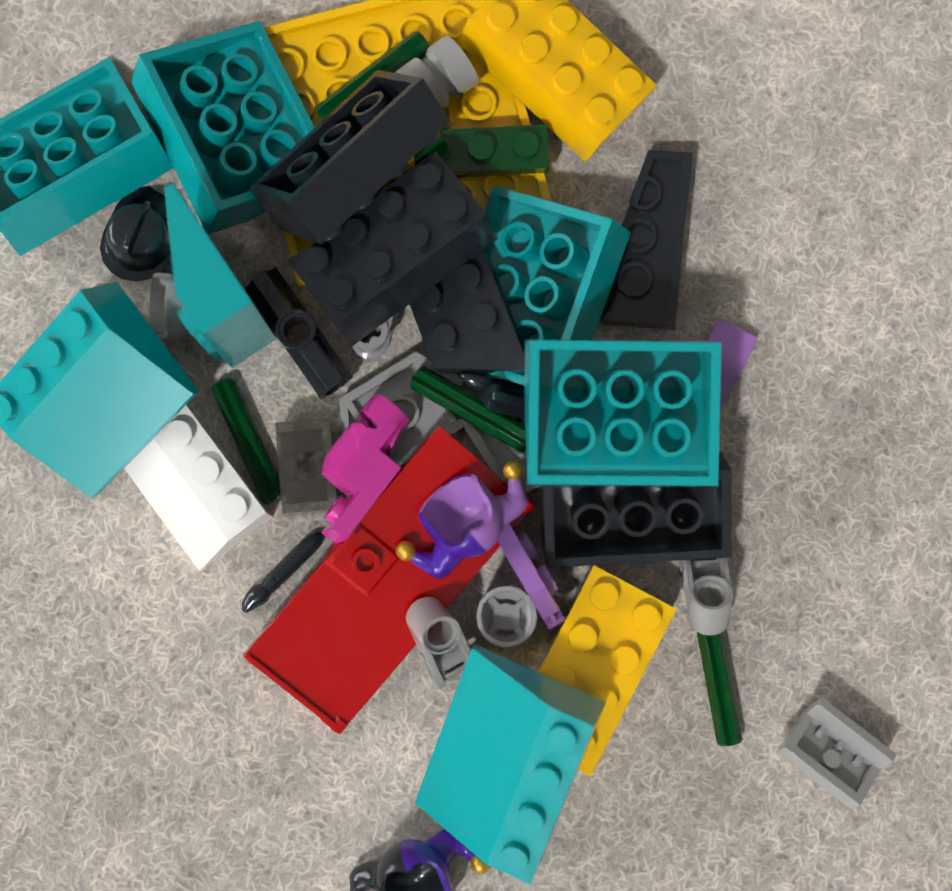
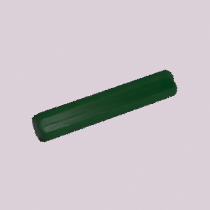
M419 31L411 33L320 102L316 107L322 120L325 119L377 70L394 73L415 57L423 59L430 46L426 38Z
M420 367L415 372L410 381L412 390L519 452L526 450V428L524 424L508 415L486 410L485 403L425 367Z
M227 378L215 383L212 386V392L261 501L264 504H270L280 500L285 496V491L236 382L232 378Z
M697 632L716 741L719 746L723 747L740 744L743 737L723 632L712 636Z

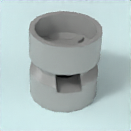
M448 35L443 36L428 47L427 53H425L426 60L415 57L394 72L423 78L443 109L449 106V94L458 98L479 84V78L472 63L459 45Z
M511 586L497 587L486 593L480 601L476 613L478 628L483 637L493 645L501 647L517 646L527 640L534 631L537 621L536 607L529 595L521 589Z

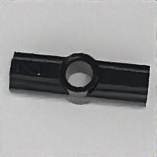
M275 267L262 272L251 280L244 290L318 397L323 399L343 388L353 378L279 270ZM305 324L309 326L310 333L304 341L293 343L287 340V334L294 325Z

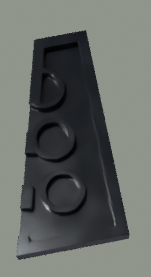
M648 150L622 224L631 233L599 323L675 330L694 159L692 152Z

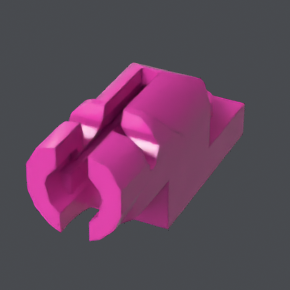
M375 394L374 397H371L358 415L362 423H352L347 427L326 454L321 474L348 496L347 500L340 496L324 516L329 523L321 533L334 544L343 542L349 537L401 469L388 456L392 453L403 429L409 423V419L400 408L382 395Z

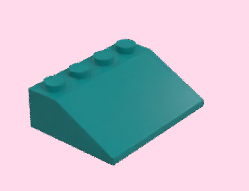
M253 22L142 53L138 56L131 83L207 235L245 223L265 213L266 210L250 191L249 187L313 130L315 126L261 22Z
M110 57L0 118V231L19 256L41 246L51 238L81 223L86 218L174 169L168 155Z
M171 183L164 188L175 294L184 307L177 314L189 333L196 338L209 355L211 354L217 363L224 359L233 368L275 341L276 338L174 184Z
M494 185L485 213L498 239L487 246L486 250L524 345L525 340L593 341L631 232L613 219ZM494 371V373H488L524 386L525 374L517 371Z
M113 282L79 290L0 381V426L11 440L90 498H93L106 488L199 391L119 283Z
M525 340L524 392L527 484L718 486L722 342Z
M474 644L415 804L486 865L530 885L547 849L606 702Z

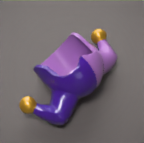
M510 461L505 464L503 474L509 480L508 492L505 495H493L473 473L462 474L442 485L424 502L418 516L427 533L435 542L433 551L420 552L416 550L411 542L402 541L396 547L397 556L401 560L413 562L427 574L440 579L449 575L463 558L476 557L489 551L499 539L502 528L517 518L528 505L527 495L521 480V464L516 461Z

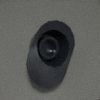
M151 186L140 187L121 198L102 234L100 243L102 261L112 274L122 280L138 282L151 279L154 273H160L171 257L165 195Z

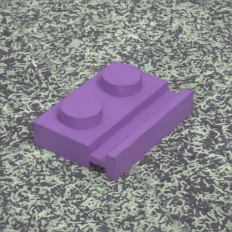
M508 523L502 528L501 535L497 541L548 628L551 629L565 621L551 596V593L557 591L558 588L544 565L535 569L531 560L539 555L526 533L524 532L516 536Z

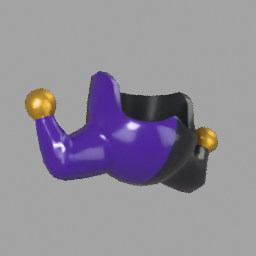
M443 829L425 842L416 839L400 841L387 849L381 858L358 865L350 873V891H366L369 889L375 891H454L448 866L456 854L468 858L471 869L477 874L487 873L490 866L486 865L447 830Z

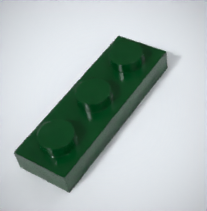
M547 124L446 129L440 132V137L436 143L427 149L421 150L414 156V164L416 166L436 151L457 178L549 173Z

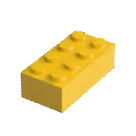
M486 0L468 18L458 39V42L544 124H547V127L585 163L633 115L657 86L568 0Z
M595 565L588 572L565 617V621L562 622L537 671L606 702L579 768V771L590 777L677 610Z

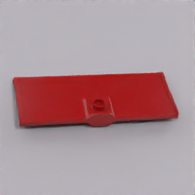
M439 425L395 475L345 541L332 546L324 560L243 653V657L321 718L322 722L338 734H341L347 728L351 720L415 647L416 643L406 622V615L410 606L420 598L434 597L440 600L447 609L500 547L497 541L486 553L472 558H463L449 575L440 579L427 574L413 562L401 560L397 556L396 547L402 541L411 542L416 550L420 552L433 551L435 542L419 520V511L424 502L437 489L453 478L462 474L473 473L493 495H505L508 492V484ZM527 497L528 505L526 509L509 523L513 531L535 507L529 497Z

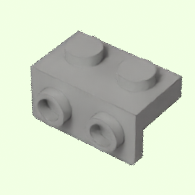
M824 698L818 699L802 712L777 751L782 757L851 810L862 804L880 770L890 765L896 757V753L888 748L878 735L866 731L849 718L844 709Z

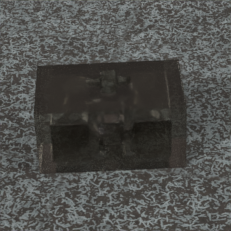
M330 418L275 423L282 514L287 517L327 513L340 496L347 500V495L321 474L322 468L316 471V478H311L306 471L302 470V466L309 465L310 457L315 456L320 464L324 463L326 454L343 434L342 429H334V423Z

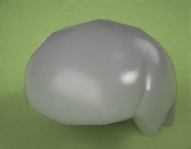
M154 273L150 291V327L161 341L175 342L183 340L188 336L189 331L177 314L184 307L175 294L174 275L170 273Z

